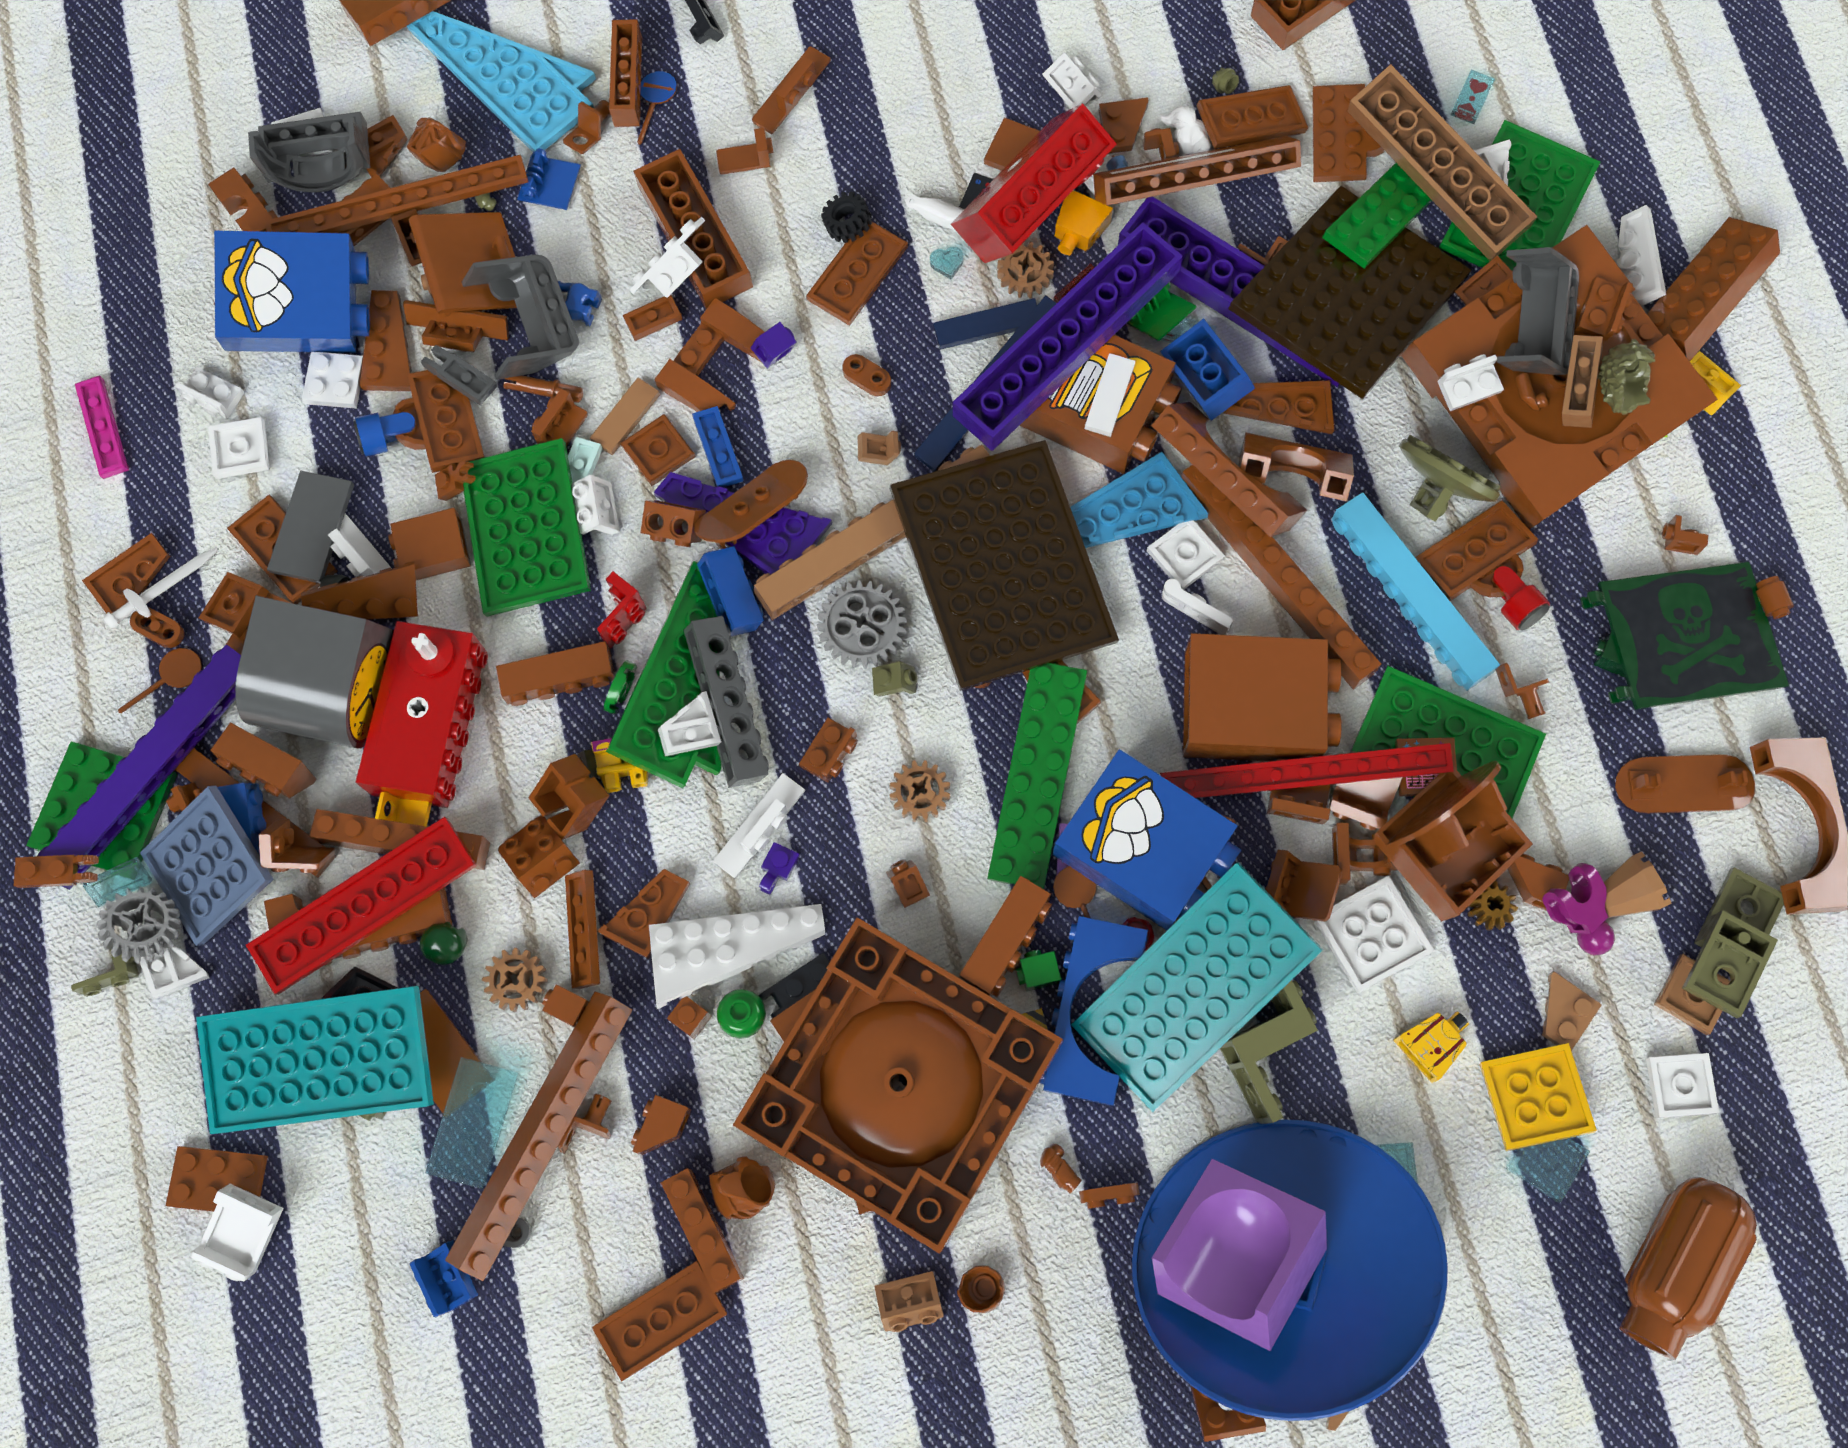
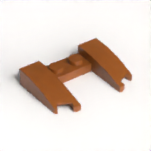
M714 298L700 317L701 324L676 358L674 360L669 359L655 378L658 389L696 412L715 406L720 408L726 405L729 411L736 407L735 402L698 377L723 341L730 343L760 361L750 348L755 339L763 334L764 331L733 308Z

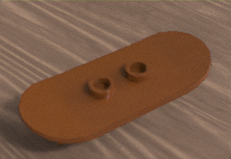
M783 460L771 465L715 508L698 518L694 525L695 534L701 539L715 542L721 549L727 548L725 542L735 545L737 539L744 537L784 506H788L792 500L798 498V495L807 483L808 473L806 467L801 462L795 460Z
M1734 756L1641 757L1626 763L1621 767L1616 776L1615 789L1622 803L1627 808L1639 813L1734 811L1746 807L1751 802L1755 794V782L1746 764Z

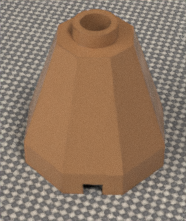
M1642 851L1627 859L1604 881L1607 892L1605 910L1608 918L1658 911L1672 904L1670 898L1663 899L1662 895L1667 893V890L1653 864L1649 860L1644 863L1641 859L1645 857Z

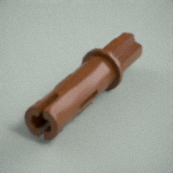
M522 375L504 378L516 381V383L504 382V389L507 390L511 389L552 397L562 388L570 393L573 402L579 403L583 398V389L581 387L563 384L557 379L548 381Z

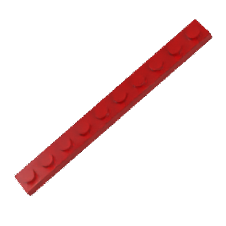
M1445 743L1160 773V776L1194 798L1451 773L1454 772L1451 744Z

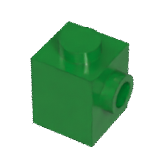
M1041 950L1025 953V958L1020 959V967L1015 968L1019 985H1025L1026 992L1057 985L1061 980L1054 951L1041 954Z

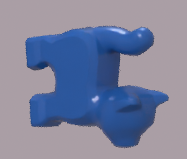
M558 281L561 292H568L565 303L571 319L582 321L586 326L590 327L594 319V315L590 314L592 311L590 305L598 309L602 302L599 291L590 289L581 283H562Z

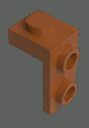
M764 128L754 129L756 144L718 149L716 151L720 174L771 167L769 154L774 153L771 137L766 138Z

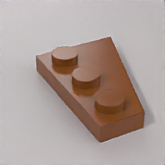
M150 533L82 581L106 614L108 612L111 614L128 603L123 591L130 589L138 595L143 593L170 558V555L155 535Z

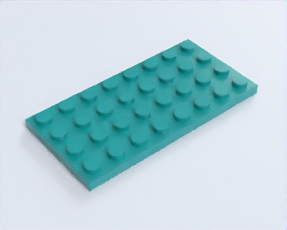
M1237 862L1071 1025L1141 1101L1154 1112L1324 949Z
M419 985L196 1017L210 1134L434 1105Z

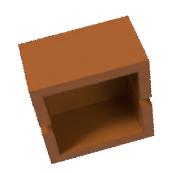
M576 754L550 763L528 797L543 817L564 808H569V810L554 815L547 820L561 840L587 830L610 796L595 777H589L591 772Z

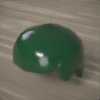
M450 922L432 924L423 932L420 940V950L433 963L447 965L454 963L462 956L468 938L463 928L457 929Z

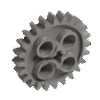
M858 580L857 587L853 588L847 582L846 591L837 587V597L831 594L828 595V600L831 604L822 603L821 605L822 610L826 613H818V619L823 622L817 624L818 631L823 632L819 635L820 642L827 641L824 649L825 651L833 649L831 653L833 659L841 655L842 665L851 660L852 668L855 669L857 663L862 662L863 668L866 669L868 661H872L873 665L877 667L878 658L881 657L885 662L888 661L887 652L894 655L897 654L894 644L898 646L903 645V640L899 636L906 635V629L901 627L907 625V619L901 617L905 614L904 607H898L900 604L899 598L891 600L893 595L891 589L883 593L882 584L873 589L872 581H869L866 587H862L861 581ZM853 603H860L863 605V607L859 611H852L849 609L850 605ZM841 614H845V615L848 616V618H847V617H840V615H841ZM878 614H884L888 618L886 621L879 623L874 621V617ZM863 621L867 622V625H862L861 628H858L857 623L862 624ZM842 626L851 629L846 635L838 634L837 630ZM876 631L884 632V635H879ZM870 637L875 640L872 646L867 647L861 644L865 638Z

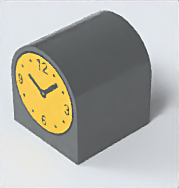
M256 596L236 678V705L240 718L243 722L252 726L352 748L364 747L394 630L367 619Z

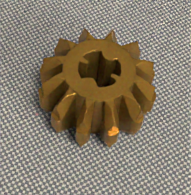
M1494 881L1469 905L1474 909L1468 912V916L1473 917L1476 915L1478 917L1475 925L1479 926L1485 922L1486 930H1492L1494 925L1500 930L1505 927V922L1511 923L1514 920L1511 913L1516 912L1518 907L1510 904V902L1516 899V895L1507 896L1508 886L1505 885L1499 890L1498 882ZM1493 901L1496 905L1493 907V911L1488 908V905H1490L1488 902Z

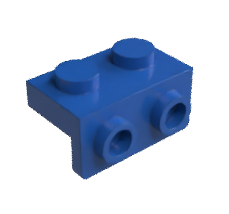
M453 1240L444 1243L426 1256L410 1262L414 1277L421 1288L428 1308L435 1318L454 1311L478 1296L469 1274L460 1271L445 1261L454 1244Z

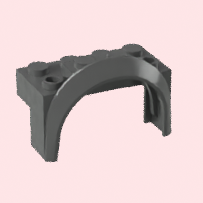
M361 111L258 126V131L248 132L250 158L267 182H275L291 190L300 192L330 191L353 180L360 174L362 169L370 168L367 122ZM338 149L335 152L320 156H297L304 153ZM292 159H293L294 177L291 175V169H290V161H291Z

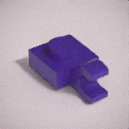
M774 842L761 865V869L767 873L760 882V891L771 895L779 878L787 881L800 857L799 853Z

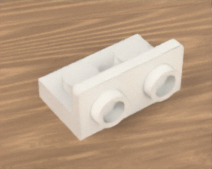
M1064 52L1042 75L1071 109L1082 103L1085 105L1094 95L1100 98L1102 94L1097 89L1100 86L1099 82L1091 73L1088 76L1083 73L1082 70L1085 66L1076 56L1071 59Z
M1483 354L1470 360L1468 365L1461 367L1460 364H1455L1444 370L1445 374L1437 382L1450 411L1494 396L1504 390L1493 365L1497 361L1496 355L1486 357Z
M198 367L195 368L185 385L177 382L174 386L181 394L180 398L184 402L192 406L197 403L203 406L202 409L214 417H217L219 414L227 419L245 393L240 387Z
M588 475L572 483V494L575 500L580 533L585 534L594 529L609 535L620 532L611 482Z

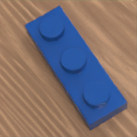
M718 406L692 413V418L716 486L724 488L743 482V476Z

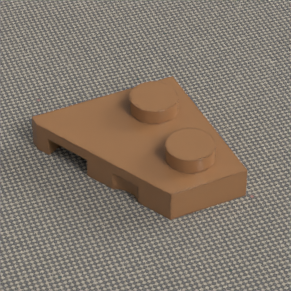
M1553 971L1548 976V982L1550 983L1548 998L1545 1003L1546 1020L1543 1024L1542 1036L1556 1046L1569 1043L1572 1051L1602 1004Z

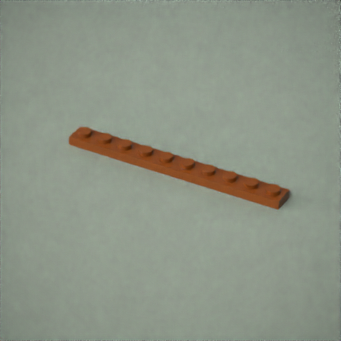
M520 154L273 218L264 222L267 232L336 233L390 219L392 215L413 208L421 211L528 183L529 181Z

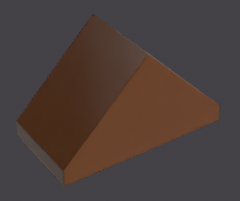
M416 208L391 216L411 267L422 263L408 220L413 215H419Z

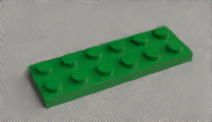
M1395 163L1325 231L1322 238L1365 269L1432 200Z

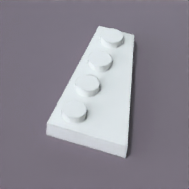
M1645 205L1621 217L1618 244L1621 251L1620 258L1616 262L1630 283H1633V287L1636 290L1632 294L1640 306L1666 295L1651 209Z

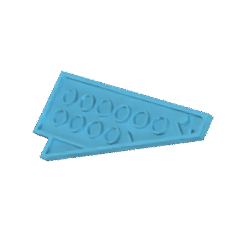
M434 11L407 25L408 30L532 152L538 148L547 149L578 124V104L580 102H584L594 108L593 103L581 93L583 89L596 80L595 73L591 70Z

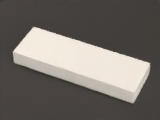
M1109 353L1084 429L1111 437L1136 361Z

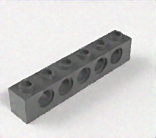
M723 616L691 621L684 629L701 693L707 691L720 735L721 743L717 745L728 788L760 782L768 775L769 764L761 750L760 733L754 726L752 719L753 708L748 703L745 694V680L739 674L737 667L738 656L732 649L730 642V628L725 624ZM709 644L715 646L718 653L711 651ZM716 670L721 671L725 679H721L717 675ZM724 696L731 699L733 706L728 705L724 701ZM731 723L737 724L740 732H736L732 728ZM739 749H742L747 753L748 759H745L740 755Z

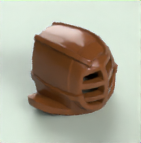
M431 117L420 118L417 121L415 131L407 145L408 150L426 167L437 172H446L458 160L462 159L466 149V141Z
M743 1156L738 1157L735 1163L709 1175L715 1205L726 1219H749L757 1215L764 1207L770 1205L776 1183L768 1166H760L757 1161Z

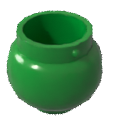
M746 989L729 992L722 998L717 1008V1021L721 1029L729 1036L738 1039L749 1038L758 1033L764 1025L766 1018L765 1005L762 999L753 991Z

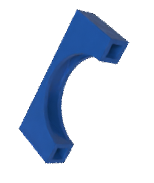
M1079 916L1077 923L1072 922L1069 940H1074L1072 952L1066 951L1063 968L1068 969L1066 980H1060L1057 997H1062L1060 1009H1054L1051 1023L1052 1026H1056L1055 1035L1062 1038L1063 1043L1040 1081V1084H1044L1043 1090L1045 1092L1114 1106L1120 1076L1099 1068L1079 1049L1071 1028V1009L1077 991L1091 974L1112 963L1137 961L1144 954L1148 930Z

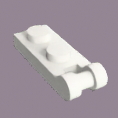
M1169 579L1165 582L1162 591L1163 601L1221 635L1228 633L1234 619L1230 617L1227 611L1219 607L1215 609L1207 604L1206 600L1195 593L1191 595L1184 591L1176 579Z

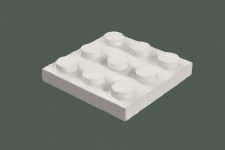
M1389 876L1335 904L1328 921L1314 920L1357 994L1434 952V949Z

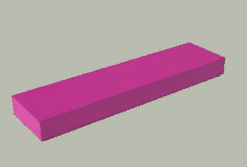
M99 375L75 383L99 476L105 479L129 471L104 379Z

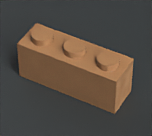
M1573 335L1562 411L1563 426L1592 428L1599 380L1598 373L1600 372L1603 353V337Z

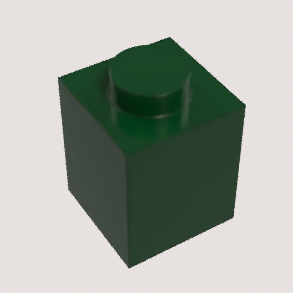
M1611 632L1604 640L1599 639L1593 651V654L1597 655L1593 665L1625 678Z

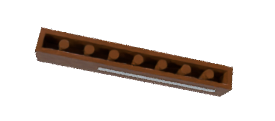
M1282 136L1094 173L1095 200L1107 206L1301 167L1300 140L1289 136Z

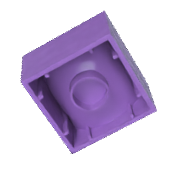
M1212 1159L1152 1257L1157 1292L1172 1302L1271 1351L1327 1250L1326 1211Z

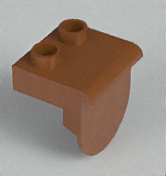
M1497 761L1489 762L1462 776L1454 766V772L1439 774L1374 834V840L1378 847L1441 922L1459 916L1533 845L1505 811L1507 809L1496 782L1493 780L1501 769V765Z

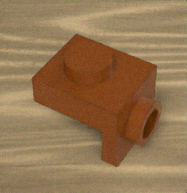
M1155 128L1145 132L1143 149L1159 148L1161 160L1179 157L1178 143L1173 142L1170 128Z

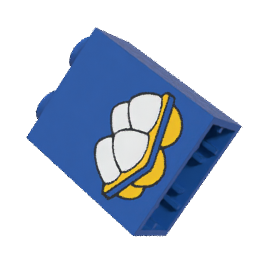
M214 230L215 338L225 351L356 353V336H369L370 334L368 304H356V284H369V259L367 252H355L349 234Z
M1119 749L1055 842L1053 856L1165 930H1168L1177 918L1180 919L1205 894L1197 888L1210 870L1221 878L1229 870L1241 849L1229 842L1238 825Z

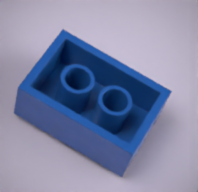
M1202 319L1160 351L1164 358L1176 363L1174 373L1210 421L1255 389L1248 374L1205 319Z

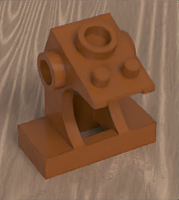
M1336 823L1332 828L1333 865H1337L1343 870L1339 885H1346L1351 880L1350 871H1371L1375 876H1389L1391 871L1398 870L1378 847L1374 840V834L1372 835V840H1359L1349 837V823ZM1356 849H1372L1373 862H1357Z

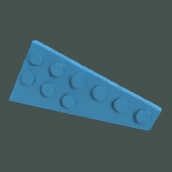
M1160 452L1070 507L1085 548L1173 527L1179 523L1208 518L1206 509L1163 452Z

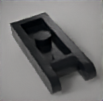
M824 953L758 995L762 1001L772 996L780 1008L770 1015L772 1019L817 988L830 963Z

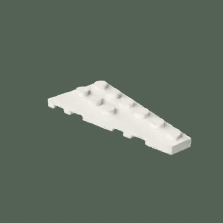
M821 904L649 925L657 1009L666 1006L667 1002L678 997L684 998L692 994V991L705 985L711 986L745 971L761 960L765 959L767 961L776 957L777 953L788 948L794 949L825 935Z

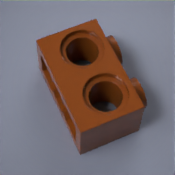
M646 500L640 533L650 535V540L666 542L667 538L675 540V545L691 547V543L701 542L702 540L695 534L694 525L698 518L706 513V510L659 500ZM659 516L663 518L662 528L658 525ZM684 520L688 523L687 533L682 528Z

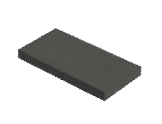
M300 470L267 568L270 573L321 583L333 552L330 546L334 542L328 534L336 528L340 531L354 488L352 481Z

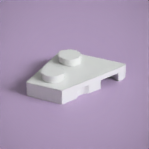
M707 691L699 694L697 698L682 708L658 729L665 756L717 746L721 743Z
M174 944L172 949L162 947L164 950L163 956L153 953V960L151 962L147 960L146 956L141 957L140 965L151 996L154 999L209 978L208 973Z

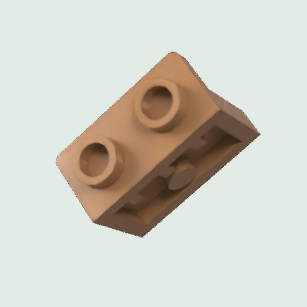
M933 1271L874 1286L881 1321L886 1332H900L907 1329L908 1326L920 1323L923 1325L932 1324L937 1319L944 1317Z

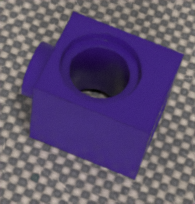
M778 322L757 337L750 349L768 369L790 353L797 342L792 331L784 327L781 322Z

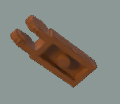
M94 855L16 857L13 886L17 888L73 886L77 885V883L97 882V874L92 872L78 873V865L98 864L99 857Z

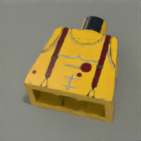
M1457 1011L1447 1020L1440 1013H1436L1397 1036L1393 1041L1426 1078L1433 1083L1442 1078L1466 1047L1467 1043L1459 1033L1469 1023Z

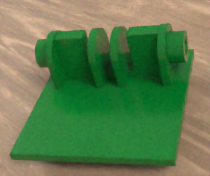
M1168 283L1127 324L1160 341L1195 310L1197 306L1169 292L1171 286Z

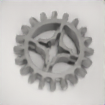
M141 886L138 888L137 893H132V890L127 888L126 896L116 893L114 896L116 902L106 901L107 910H100L99 916L102 920L97 922V928L101 930L98 933L99 940L104 941L102 944L105 950L111 949V955L114 958L122 954V960L125 962L131 956L134 957L137 964L141 961V957L144 956L151 962L153 960V953L163 956L164 950L162 947L172 949L173 942L171 939H178L179 932L177 931L181 927V921L178 919L180 917L179 910L174 909V901L172 899L167 900L164 892L156 896V890L153 887L147 893H144V888ZM151 910L158 912L163 917V924L157 923L156 919L151 918ZM138 923H140V927L134 928L135 924L138 926ZM115 925L127 931V940L122 939L115 933Z

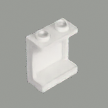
M228 1184L217 1192L213 1201L217 1204L199 1247L192 1251L190 1257L197 1260L205 1268H215L225 1273V1276L231 1280L246 1281L256 1273L283 1208L239 1187Z

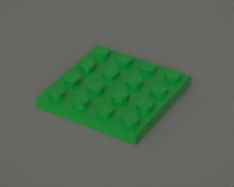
M71 741L26 846L39 851L49 846L57 837L59 829L73 819L77 814L79 806L95 794L98 785L110 777L116 770L118 762L124 757ZM172 772L101 853L99 863L91 865L92 867L135 879L143 860L140 852L150 843L177 773Z

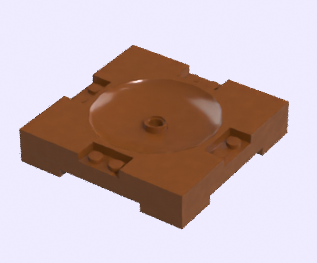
M1585 225L1552 247L1578 267L1579 286L1575 328L1590 285L1595 277L1619 286L1630 282L1588 225ZM1513 276L1414 340L1401 355L1432 399L1434 397L1439 399L1500 483L1499 486H1501L1499 490L1529 530L1718 400L1669 333L1665 336L1661 334L1634 296L1629 307L1626 310L1624 309L1621 318H1624L1625 321L1621 331L1618 334H1614L1607 341H1603L1602 358L1608 355L1610 348L1622 343H1629L1632 339H1636L1642 345H1647V348L1655 354V362L1648 363L1651 373L1646 395L1651 401L1649 404L1638 406L1631 413H1627V415L1614 413L1611 406L1603 401L1604 395L1601 393L1602 388L1599 379L1592 428L1563 426L1562 411L1568 374L1558 375L1561 379L1560 382L1555 379L1554 375L1512 371L1497 363V361L1493 365L1504 390L1499 394L1453 411L1449 410L1437 382L1445 374V369L1455 364H1460L1463 367L1470 364L1469 361L1483 354L1486 357L1493 355L1497 357L1505 356V352L1510 348V345L1518 343L1523 290L1518 287L1517 283H1514ZM1633 286L1630 293L1636 290ZM1574 329V335L1590 336ZM1528 373L1534 393L1536 395L1541 392L1546 393L1549 405L1541 408L1540 411L1531 409L1520 398L1515 381L1517 375Z
M857 917L826 969L828 970L767 1072L763 1073L733 1126L781 1156L790 1159L940 1254L945 1249L993 1162L1063 1043V1039ZM826 991H831L841 1001L840 1004L826 997ZM848 1010L853 1017L832 1041L830 1050L819 1058ZM902 1074L907 1079V1086L904 1090L897 1092L892 1087V1080L895 1076Z

